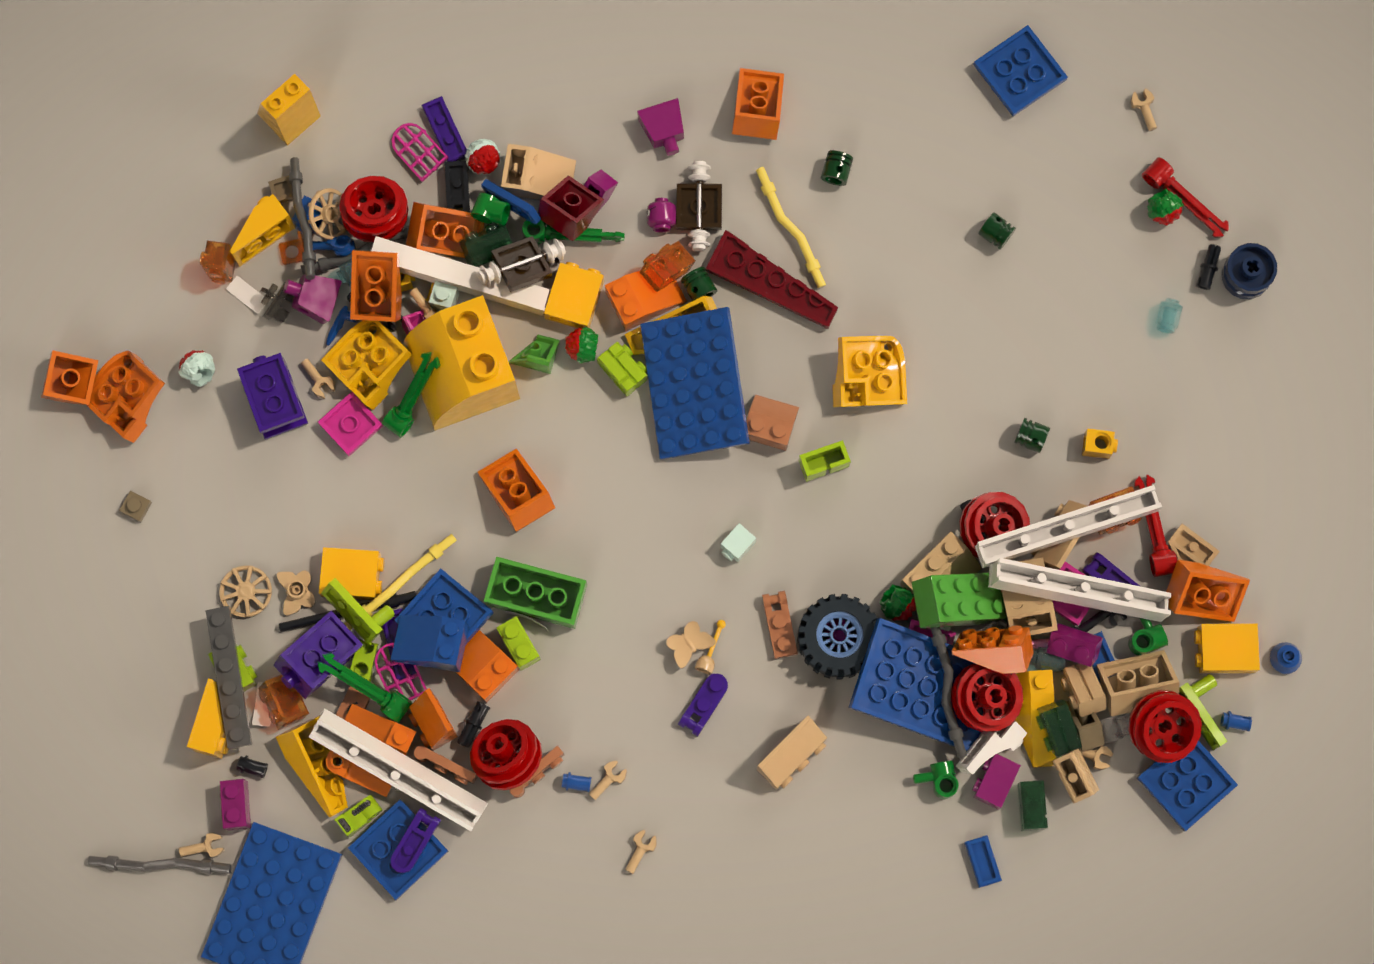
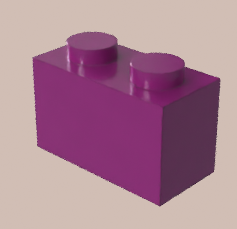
M1058 623V630L1051 631L1046 653L1091 667L1098 659L1103 637Z
M999 754L989 758L982 767L985 770L982 779L977 778L972 788L975 791L973 798L998 810L1001 809L1021 765Z
M245 779L220 781L223 829L238 830L251 828L248 781Z

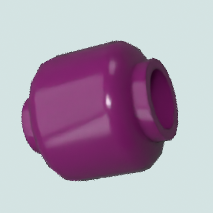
M656 198L655 202L647 206L648 226L653 228L654 232L663 233L671 231V228L676 225V206L668 202L667 198Z

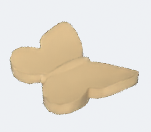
M301 571L297 575L293 572L277 573L278 581L287 590V597L283 606L285 616L295 614L301 609V606L306 608L314 606L315 597L308 590L311 582V575L308 571Z
M691 621L685 626L683 634L670 636L667 639L666 645L671 650H675L674 659L678 667L683 669L689 663L693 652L713 647L716 641L707 632H700L699 624Z

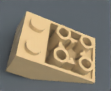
M508 144L501 188L517 197L541 200L543 196L568 175L574 179L576 160L529 146Z
M1043 557L1018 561L1045 567ZM1001 590L1008 628L1016 625L1022 626V628L1029 627L1031 635L1058 630L1052 600Z

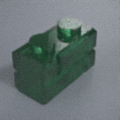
M497 223L487 224L485 230L479 233L477 231L464 235L465 239L459 241L467 264L475 267H480L493 261L491 257L492 250L512 243L507 227Z
M1064 699L1037 709L1039 716L1035 717L1039 729H1044L1046 738H1043L1048 752L1052 751L1055 756H1060L1082 747L1068 704Z
M1044 780L1019 782L1017 787L1021 831L1047 829Z

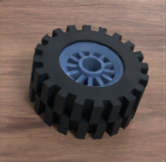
M831 594L826 599L823 597L818 599L817 603L812 604L803 615L797 637L799 651L805 658L804 662L807 666L813 667L815 673L818 674L820 672L826 678L836 677V680H841L843 677H854L860 672L877 616L875 613L870 612V606L866 603L864 605L860 603L859 598L855 596L853 599L848 598V594H841V596ZM838 619V626H836L834 620ZM842 620L847 621L844 626H842ZM830 622L832 628H830L826 624ZM850 623L853 627L847 629V626ZM825 629L830 633H822V631ZM837 630L843 631L846 639L838 642L833 638V633ZM822 637L830 639L823 642ZM849 639H856V643L852 642ZM832 643V645L828 649L826 645ZM846 643L852 647L850 650L848 649ZM834 646H837V652L832 651ZM841 646L845 652L840 653Z

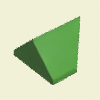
M538 334L532 343L508 362L551 374L560 340Z

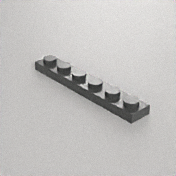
M225 606L205 610L227 748L234 749L252 745L230 607Z

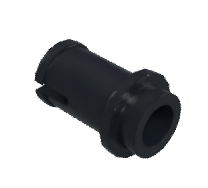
M247 755L245 757L240 756L236 770H239L241 774L246 772L264 778L268 764L249 759Z

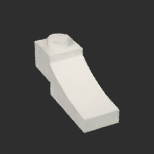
M1016 721L1000 731L982 732L966 752L967 756L962 757L955 767L962 773L973 775L984 762L1003 750L1014 751L1020 747L1027 732Z

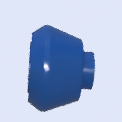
M1282 642L1271 650L1270 662L1272 667L1279 673L1290 674L1300 667L1302 655L1294 644Z

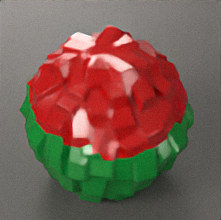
M1167 189L1154 194L1148 199V217L1165 226L1173 224L1174 220H1178L1182 213L1184 205L1182 199Z
M587 327L578 328L570 332L565 338V349L571 359L577 360L579 363L595 361L598 334H595L592 329Z
M894 584L883 593L882 599L879 602L885 618L893 621L908 620L909 617H912V612L916 610L914 594L910 590H906L905 587Z

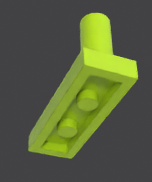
M336 578L329 582L321 593L368 645L383 630L381 626L395 615L393 609L386 605L373 616H370Z
M1208 674L1191 686L1187 682L1179 687V694L1189 699L1198 709L1202 721L1201 734L1211 749L1215 750L1228 741L1199 700V697L1217 686L1215 678Z

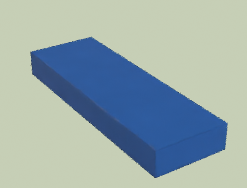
M487 179L481 184L485 193L496 197L500 201L510 203L512 212L533 224H537L541 220V217L531 204Z

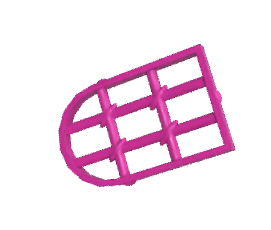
M403 124L393 133L392 147L394 151L422 182L449 158L426 133V130L417 124ZM408 127H417L421 131L416 135ZM403 128L412 137L408 143H405L398 135L399 131ZM423 133L433 143L429 148H426L418 139ZM396 138L404 146L399 152L395 145ZM414 142H417L425 151L420 157L409 148ZM435 147L445 156L440 161L430 152ZM405 150L416 160L411 165L401 155ZM426 155L436 163L431 170L421 161ZM417 164H420L427 172L423 177L413 169Z
M394 642L385 644L379 649L375 657L377 674H379L385 689L390 692L389 689L395 687L398 692L403 694L400 684L407 682L414 694L408 699L413 700V698L420 696L427 687L417 666L413 665L417 673L411 675L408 674L404 663H391L388 661L383 649L387 646H392L393 648ZM379 653H381L386 664L381 668L378 667L377 663ZM397 664L401 665L406 676L405 679L400 681L396 679L391 668ZM389 670L394 684L387 686L381 671ZM419 677L424 691L417 693L411 679Z

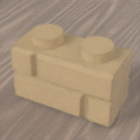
M1078 663L1077 666L1072 665L1063 669L1064 678L1060 679L1064 692L1069 691L1070 696H1068L1072 710L1077 709L1079 716L1084 717L1092 714V712L1097 713L1106 709V696L1092 666L1089 667Z
M1078 747L1056 757L1052 761L1056 770H1059L1058 774L1073 804L1099 791Z

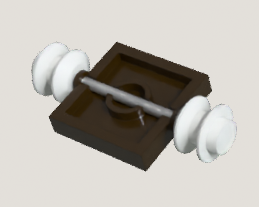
M694 161L692 165L688 166V169L693 171V174L689 175L688 179L695 184H677L676 230H693L688 233V237L692 238V242L688 243V247H691L693 251L701 252L710 247V243L706 242V238L710 237V233L705 230H722V184H704L711 179V176L706 174V171L710 170L711 166L707 165L705 161Z
M531 236L492 250L491 257L495 264L490 262L489 268H485L483 265L480 266V271L477 272L479 281L482 285L485 284L487 287H490L491 281L499 284L502 276L509 291L513 292L551 278L552 271L546 260L551 264L555 262L556 257L559 260H563L566 254L565 247L561 241L553 239L552 245L544 242L541 251L534 237Z

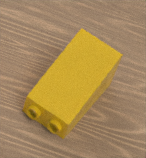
M293 74L262 101L257 112L287 146L321 117L310 89L296 74Z

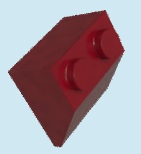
M568 175L541 198L538 214L543 222L573 242L588 228L603 204L604 199Z

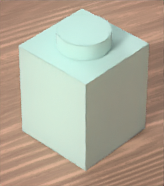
M435 281L429 305L436 311L456 305L459 297L458 288Z
M739 523L721 543L720 548L723 549L721 553L728 560L732 561L734 559L739 562L756 543L757 538Z

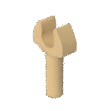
M1145 88L1143 91L1145 101H1140L1136 92H1133L1131 106L1142 111L1148 131H1152L1157 128L1149 107L1154 101V96Z
M417 288L410 292L424 312L426 319L437 313L435 309L431 308Z
M309 359L301 362L302 367L314 381L312 391L316 396L325 399V395L321 391L322 385H328L333 392L335 391V384L330 376L322 377Z
M1070 743L1068 751L1078 747L1083 757L1092 760L1093 768L1102 770L1110 767L1109 764L1103 763L1099 759L1101 754L1109 757L1113 756L1112 751L1108 747L1102 745L1099 749H1089L1082 752L1079 745Z
M618 761L609 762L604 766L606 771L605 777L589 793L594 800L611 783L618 782L622 784L625 780L626 769L617 776L612 774V770L617 766Z
M645 830L640 831L633 838L637 848L625 868L626 871L634 874L644 853L648 851L653 852L657 845L656 836H653L648 845L642 843Z
M215 833L206 834V839L203 843L180 847V856L206 852L212 858L218 857L225 849H213L211 843L223 837Z

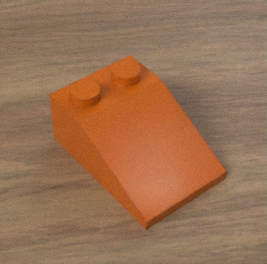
M740 68L732 134L777 140L784 74Z
M413 202L406 246L427 252L478 260L484 223L474 219L470 215L471 212Z
M352 250L350 319L386 322L400 320L402 293L399 253Z
M667 262L627 274L605 285V292L625 331L687 302Z
M517 448L477 472L516 532L555 509L549 492Z
M1177 560L1166 592L1171 593L1168 607L1174 614L1235 622L1250 580L1198 562Z
M479 630L466 644L460 672L455 673L487 703L520 669Z
M430 688L426 689L409 707L412 713L408 716L414 727L419 725L423 732L419 736L426 748L430 746L434 751L458 736L437 697Z

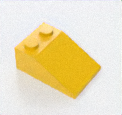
M274 194L265 196L258 201V205L253 208L230 250L239 266H242L295 229L289 214Z
M208 678L187 747L195 752L222 759L223 754L226 755L229 749L227 748L217 682Z

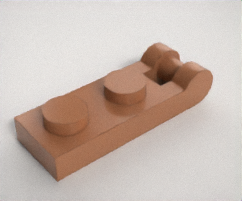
M785 590L779 591L776 595H762L774 658L798 655ZM780 603L781 610L772 611L771 605Z
M557 745L541 759L538 769L530 780L519 787L509 789L514 797H522L525 793V787L532 782L534 785L545 777L544 772L548 768L555 769L564 761L562 759L564 752Z
M418 746L414 750V756L417 760L434 763L433 768L445 775L447 771L455 774L454 779L464 785H467L468 782L474 784L478 777L474 772L424 746Z

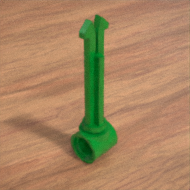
M526 220L522 226L524 239L533 236L537 245L545 242V238L550 241L551 239L570 240L548 224L546 227V223L542 220L537 224ZM531 228H538L540 230L537 235H530L528 233ZM587 228L574 241L602 242V240H614L615 242L624 241L625 234L616 231L615 233L602 232V229Z
M426 352L421 355L423 361L401 403L398 406H394L382 421L386 428L400 438L412 427L414 423L412 409L434 368L438 369L440 367L438 357L429 364L432 352Z
M332 653L323 654L322 656L338 670L328 664L317 662L321 673L326 670L371 698L381 706L380 710L386 716L398 723L413 704L411 700L396 690L391 692L384 691L334 660L335 655Z

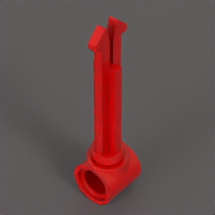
M1157 157L1142 173L1145 182L1154 189H1159L1163 185L1162 188L1164 190L1167 189L1182 199L1184 206L1214 232L1212 234L1214 238L1223 237L1224 235L1219 228L1228 231V221L1222 222L1177 182L1174 176L1170 177L1174 173L1172 166L1164 159Z
M1147 474L1146 487H1149L1155 483V479ZM1140 476L1134 482V487L1138 486L1139 490L1145 488ZM1159 512L1146 515L1153 546V553L1149 555L1151 572L1154 577L1173 574L1177 557L1174 550H1170L1168 545H1166Z

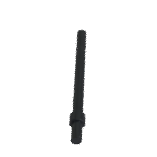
M412 591L400 595L395 593L377 609H381L386 605L391 608L399 607V604L412 601L416 596V592ZM370 602L362 603V604H360V605H361V606L364 605V604L367 605V604H369ZM337 610L332 611L338 618H343ZM330 611L279 623L280 632L314 625Z

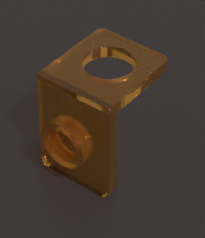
M297 231L298 239L279 243L282 263L284 265L302 262L304 244L301 231ZM290 246L298 248V255L294 258L286 256V249Z

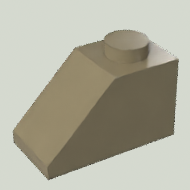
M1069 701L1064 702L1075 739L1082 752L1105 745L1102 725L1096 713L1092 712L1090 715L1081 717L1077 709L1072 710Z

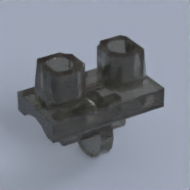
M284 282L277 295L274 293L278 286L273 283L269 290L264 287L261 288L260 293L264 295L261 303L267 306L269 301L272 300L263 315L264 318L268 320L274 319L283 323L290 312L280 307L283 300L292 304L294 299L293 295L283 292L286 282Z

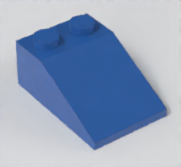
M400 615L391 661L460 672L469 626L466 620L444 616Z

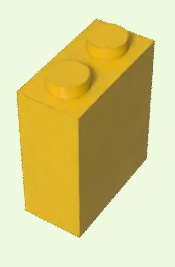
M572 262L560 263L544 311L545 319L574 328H590L604 284V275L593 268H588V270L581 269L579 265Z
M323 547L319 594L321 597H324L321 594L329 582L336 578L354 599L374 600L382 593V581H379L380 572L384 571L385 559L381 558L379 551Z
M1201 624L1194 631V643L1198 644V653L1195 654V666L1199 667V673H1256L1260 670L1258 624Z

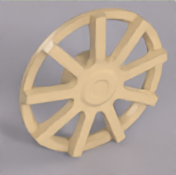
M332 188L317 191L311 202L308 203V223L311 224L318 237L328 240L341 236L346 231L338 222L341 216L338 208L340 206V199L332 205L334 193L340 197L342 193ZM329 192L328 202L326 204L323 194ZM318 198L321 202L322 208L315 205ZM314 209L320 212L319 216L314 217ZM322 219V223L318 229L315 222ZM332 223L340 230L336 235L333 233ZM326 224L329 235L322 233Z
M250 565L233 568L226 574L220 585V600L224 607L229 606L226 600L238 597L232 609L230 608L231 614L238 617H252L259 614L267 607L272 595V586L267 575L262 570ZM248 570L246 581H242L238 573L239 571ZM252 571H255L259 573L261 577H259L257 580L251 583V574ZM233 574L239 582L238 585L227 582ZM261 581H266L268 589H255V586ZM225 586L235 589V593L224 596ZM255 594H268L265 603H261L255 597ZM253 600L260 608L250 612L249 601ZM242 601L245 602L246 613L236 612Z

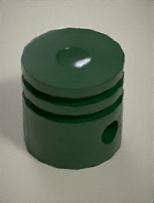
M830 150L827 153L821 179L832 185L845 186L853 157L845 152Z
M993 212L978 234L988 242H994L993 245H998V249L1001 250L1015 232L1016 227H1011L1012 224L1010 223L1006 224L1007 221Z
M704 267L690 271L681 279L692 301L702 296L712 297L717 293V288Z
M1024 417L1014 443L1017 444L1019 442L1021 446L1024 444L1026 448L1040 453L1050 427L1038 422L1032 423L1033 420L1027 421V418Z

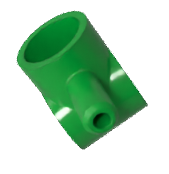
M479 193L470 215L482 223L491 224L493 222L497 223L500 227H504L510 216L511 205L510 203L498 200L490 194Z
M1140 618L1144 629L1135 632L1128 642L1129 649L1135 655L1147 654L1168 646V639L1162 625L1157 624L1153 626L1150 620ZM1137 637L1146 639V648H1141L1137 645Z
M953 761L930 764L931 772L913 775L915 784L933 781V791L936 796L942 799L951 798L959 787ZM942 780H947L951 783L952 790L950 792H943L940 789L939 785Z

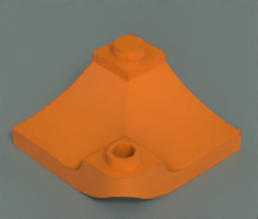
M124 351L108 360L96 374L90 403L87 406L124 439L134 443L147 427L145 422L148 412L165 383L143 363L144 361L138 355L131 351Z
M355 704L351 705L345 718L347 722L404 755L407 754L417 732ZM329 751L326 757V766L329 771L387 797L392 785L337 753ZM340 757L342 764L335 766L333 764L334 758Z

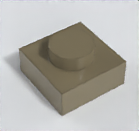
M289 175L268 182L271 193L275 195L280 203L293 200Z
M130 491L119 511L142 522L152 502Z

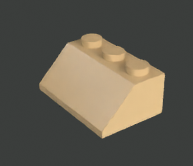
M1068 500L1065 505L1060 504L1054 515H1063L1087 506ZM1079 537L1030 554L1034 556L1033 558L1043 557L1047 568L1060 570Z
M950 532L902 579L900 585L914 594L913 581L931 575L978 573L982 567L968 547Z
M1165 650L1097 664L1100 685L1106 696V706L1111 716L1132 712L1135 705L1143 697L1158 690L1174 691L1179 694V680Z
M807 716L757 766V771L776 790L780 786L784 789L793 780L791 775L796 770L801 772L810 763L807 759L813 753L817 756L826 747L824 742L827 737L815 722Z

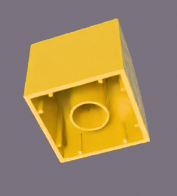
M483 295L438 311L418 324L405 337L403 345L412 353L408 361L414 376L423 361L421 358L423 353L432 352L429 364L436 357H438L440 367L438 369L434 368L421 393L434 431L520 399L515 378Z

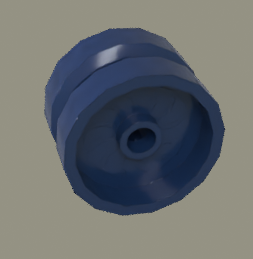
M1246 243L1238 246L1230 254L1222 268V281L1225 288L1233 296L1240 299H1254L1261 296L1273 283L1277 275V261L1274 254L1267 247L1258 243Z

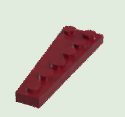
M725 230L706 267L707 272L826 329H829L838 311V307L813 289H809L806 284L786 273L780 266L770 262L767 257L757 253L748 244Z

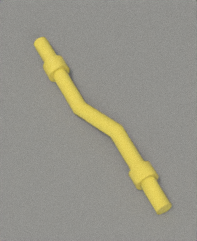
M758 168L756 172L762 184L761 190L764 196H767L777 221L797 240L807 262L805 266L808 273L812 274L817 288L824 287L826 283L819 270L821 266L818 259L814 258L805 235L785 216L775 194L777 190L774 183L770 182L765 168Z
M450 534L438 545L435 543L428 549V553L410 566L385 591L369 604L362 605L364 610L372 616L373 611L391 598L417 572L435 558H440L444 554L443 551L457 541L456 538ZM347 621L344 623L349 630L353 628Z

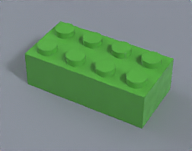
M496 557L484 603L486 606L575 629L586 592L587 581Z
M989 573L931 575L913 581L912 587L920 628L981 625L1005 619L1006 613L1001 590L988 587Z

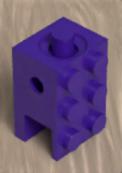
M281 353L267 358L265 355L253 359V363L237 368L259 432L263 433L265 440L308 424L287 363Z
M330 611L280 654L273 666L283 675L281 680L284 685L290 689L294 687L306 699L332 676L326 670L321 673L317 662L328 664L338 670L322 656L323 654L332 653L335 655L334 660L345 665L354 657L355 652L363 644Z

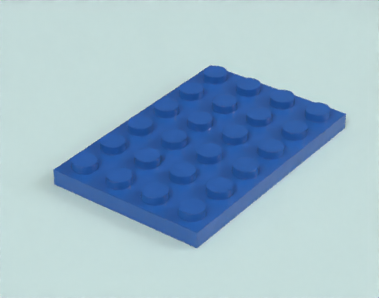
M723 307L640 324L660 459L750 444L730 308Z
M877 618L848 708L955 747L953 740L950 741L948 734L950 729L941 703L944 670L937 648L933 646L931 637L882 618ZM945 643L953 668V687L958 674L963 668L973 664V662L952 655L954 646ZM982 677L977 680L979 685H982L984 682ZM972 692V701H973V700L975 699V694H974V692ZM981 707L977 709V712L982 716L984 713ZM954 711L958 727H961L964 735L962 740L965 750L968 751L982 732L967 727L958 719Z
M253 822L201 957L219 964H301L343 854Z

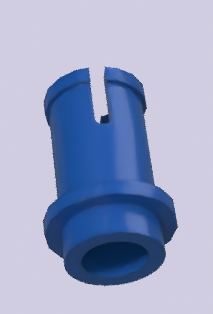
M1231 711L1223 712L1220 725L1227 730L1235 728L1249 732L1252 725V717L1235 715Z
M568 772V774H563L561 788H566V791L568 789L589 792L592 777L571 775V772Z

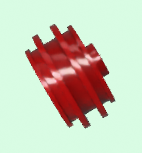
M367 176L357 179L347 186L340 198L339 210L344 228L353 237L364 242H374L376 236L387 240L391 239L402 231L408 221L409 208L404 190L395 181L384 176ZM393 204L394 207L393 209H388L387 206ZM356 212H361L362 215H361V216H358V215L355 214V213H356Z
M1005 492L984 493L973 498L963 509L959 521L960 536L971 553L978 558L975 546L979 541L985 540L981 534L982 532L986 534V539L1029 526L1030 518L1024 505L1016 497ZM992 506L997 507L996 513H992ZM981 516L985 519L983 523H980Z
M973 663L963 668L955 678L951 691L952 706L958 719L967 727L979 732L1000 731L1011 725L1020 714L1023 704V688L1015 673L1002 674ZM980 677H982L984 680L982 685H979L977 683V680ZM972 692H974V694H975V699H974L973 701H972ZM979 707L984 711L982 716L977 712ZM999 708V711L994 715L993 710Z
M1158 690L1147 694L1135 705L1130 715L1128 730L1132 743L1140 753L1156 762L1172 763L1185 758L1194 750L1201 737L1202 721L1198 709L1189 699L1174 691ZM1172 707V711L1166 713V708ZM1179 717H1181V725L1177 724ZM1158 739H1162V745L1157 746L1155 743Z
M512 719L497 721L482 729L475 738L470 751L471 767L484 784L498 790L519 787L530 780L538 769L542 757L541 743L531 728L519 720Z

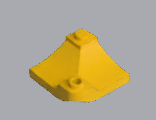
M363 320L352 327L321 361L366 406L374 410L388 395L387 391L391 382L412 353L380 321Z
M838 337V365L835 383L832 385L833 407L907 404L904 352L901 344L895 337ZM885 344L887 345L888 350H884Z

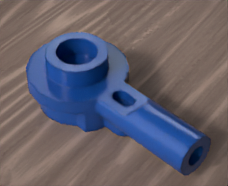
M347 235L334 237L332 240L313 241V250H333L339 256H347L355 249L354 241Z

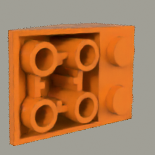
M1019 625L1011 626L1008 629L991 627L985 631H976L975 629L964 630L960 632L952 649V655L1002 674L1026 672L1034 654L1030 628H1022Z

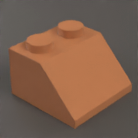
M755 394L746 420L749 440L786 451L799 407Z

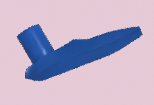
M347 306L340 310L328 334L326 345L329 346L338 331L343 327L345 320L356 323L357 320L350 319V312Z

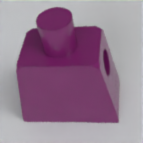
M678 98L638 110V121L653 148L664 146L667 156L677 154L679 152L677 142L684 139Z
M305 274L300 277L299 283L288 279L283 292L294 296L292 302L294 309L321 324L330 322L342 281L316 275L315 279L308 280Z

